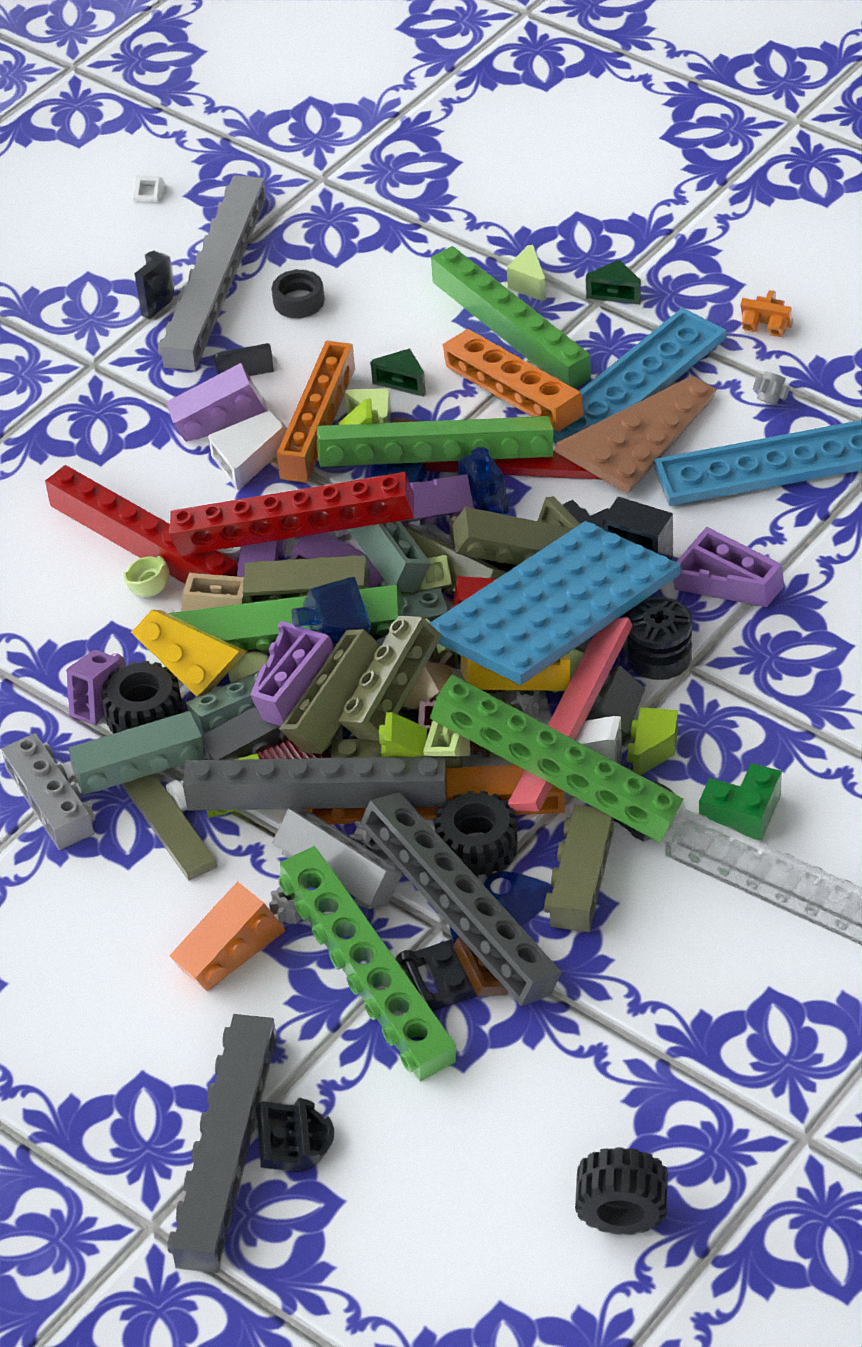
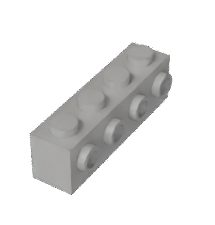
M34 733L1 748L6 770L59 851L94 835L91 822L95 820V816L90 805L81 802V795L74 782L69 784L61 762L55 763L52 749L47 742L42 743L37 734Z
M288 808L272 842L282 849L281 853L286 858H290L315 845L347 892L355 897L354 901L367 909H372L373 906L387 907L403 873L388 861L306 809Z

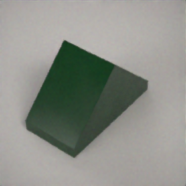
M616 260L586 274V299L640 305L641 279L620 260Z
M410 348L372 359L370 362L372 384L422 397L426 394L424 371Z

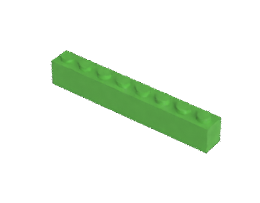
M454 246L431 257L433 283L539 369L575 389L591 380V356L586 350Z
M549 416L317 426V454L320 467L553 457V427Z
M390 585L168 614L241 649L269 651L271 643H275L279 635L278 625L280 621L329 635L331 641L334 642L335 639H341L346 630L364 629L369 635L378 634L386 636L389 633L391 624L397 617L404 616L403 596L398 586Z

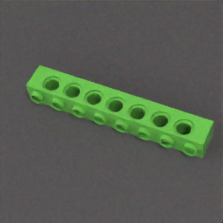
M454 675L450 676L436 698L430 719L660 843L674 821L684 800L680 796Z
M314 845L280 862L278 883L286 896L291 895L295 900V908L299 916L303 920L308 919L312 925L315 939L320 945H326L335 968L338 970L342 968L347 975L346 980L351 991L355 995L360 994L365 1001L364 1007L369 1017L373 1021L377 1019L383 1027L382 1033L390 1046L395 1045L401 1053L400 1059L408 1072L413 1071L419 1081H422L456 1062V1044ZM309 887H315V888H317V889L309 890V889H307V888H309ZM328 911L334 912L333 914H324V912ZM350 936V937H352V938L342 939V938H340V937ZM359 961H368L369 963H367V964H359V963H357V962H359ZM377 986H385V987H387V988L380 990V989H376L375 987H377ZM402 1011L405 1014L395 1015L393 1012ZM421 1037L423 1040L413 1041L411 1038Z

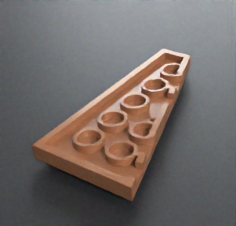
M691 376L557 442L554 451L624 493L629 494L654 466V459L661 458L715 397L717 389L695 376Z

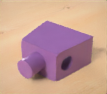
M92 650L66 669L69 716L95 726L105 715L101 698L102 685L104 681L109 680L108 675L111 672H117V668L122 665L126 667V661L120 654L113 653L109 655L98 650Z

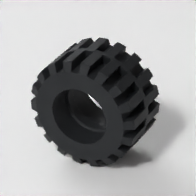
M135 661L129 663L130 665L126 667L122 665L117 668V672H111L108 675L109 680L104 681L102 685L101 698L106 722L113 734L183 713L178 678L167 667L162 668L161 663L155 662L150 664L149 661H142V663L136 664Z
M473 790L467 791L466 795H461L460 793L454 795V800H446L443 803V808L438 809L436 813L437 818L434 820L435 832L477 878H479V875L493 876L494 871L500 873L505 870V864L510 865L513 862V856L517 854L518 850L517 821L515 811L509 807L507 800L501 801L500 796L495 793L490 796L488 791L474 793ZM472 833H484L483 835L478 836L468 835Z
M615 1147L614 1149L605 1148L600 1149V1152H592L588 1154L587 1158H583L580 1161V1165L577 1167L575 1212L578 1213L581 1221H586L585 1224L589 1227L612 1234L631 1235L650 1231V1228H656L660 1225V1221H664L666 1218L668 1170L659 1158H654L652 1154L641 1152L639 1149Z

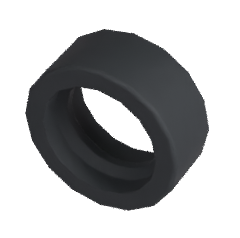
M301 269L286 271L279 275L272 283L273 305L275 310L283 316L289 318L308 317L317 313L324 304L323 283L321 277L314 272ZM296 290L311 292L306 296L298 298L285 296L287 293Z

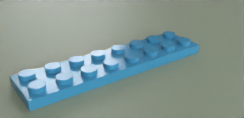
M682 307L579 391L583 398L584 416L559 432L553 429V443L556 444L666 389L726 339V329Z
M862 420L654 459V468L669 506L862 470Z

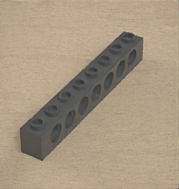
M400 792L370 800L360 825L520 1006L550 996L562 971Z

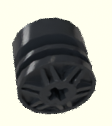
M651 597L633 607L627 615V618L630 619L633 625L627 636L628 663L632 670L640 676L652 680H668L682 674L688 669L692 661V615L688 608L679 601L667 597Z

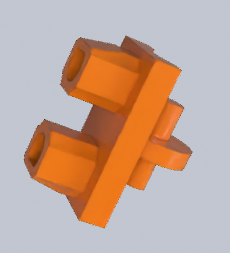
M769 290L766 297L757 296L756 300L742 298L740 304L742 328L744 331L755 332L759 322L768 324V334L782 337L786 327H792V307L784 306L785 301L776 299V291Z

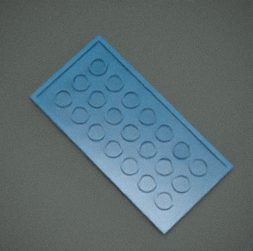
M584 521L430 624L442 634L438 644L522 685L681 574V564L652 552L641 545L628 541L617 534L604 531L593 523Z

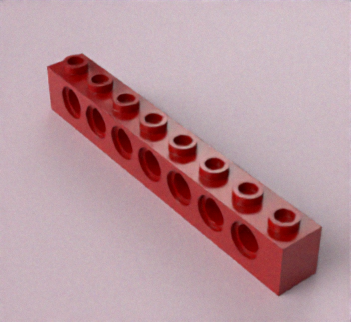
M406 472L176 509L171 510L169 534L179 555L184 556L414 519V493Z

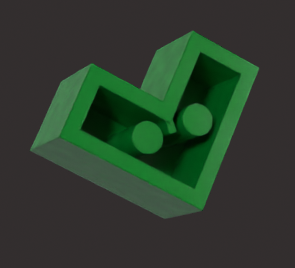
M750 763L741 786L709 778L699 800V827L761 843L781 797L782 771Z

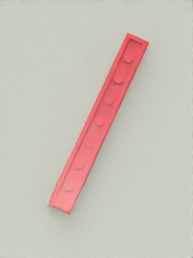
M617 618L594 634L548 724L549 727L576 740L633 626L629 618ZM524 770L508 805L514 811H540L553 785Z

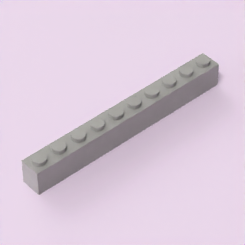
M233 175L230 185L225 187L224 199L218 204L216 218L211 220L209 234L204 236L203 248L196 255L195 267L189 271L188 283L182 288L179 304H175L173 318L171 321H168L166 326V335L164 339L159 341L158 354L162 356L164 368L196 371L266 202L264 178Z

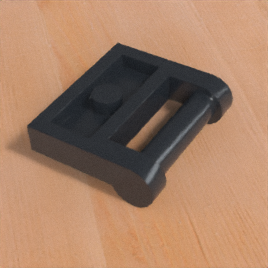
M452 939L414 952L412 950H404L396 956V961L432 1012L477 997L453 948L454 942ZM425 965L438 993L433 994L428 991L417 967Z

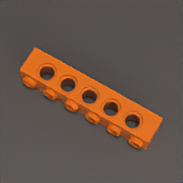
M466 329L442 344L447 368L532 417L549 416L552 427L557 432L584 416L581 392L522 360L519 356L508 352L501 346L492 343L483 336Z
M325 341L277 451L280 479L308 483L318 459L317 426L333 424L355 371L353 344Z

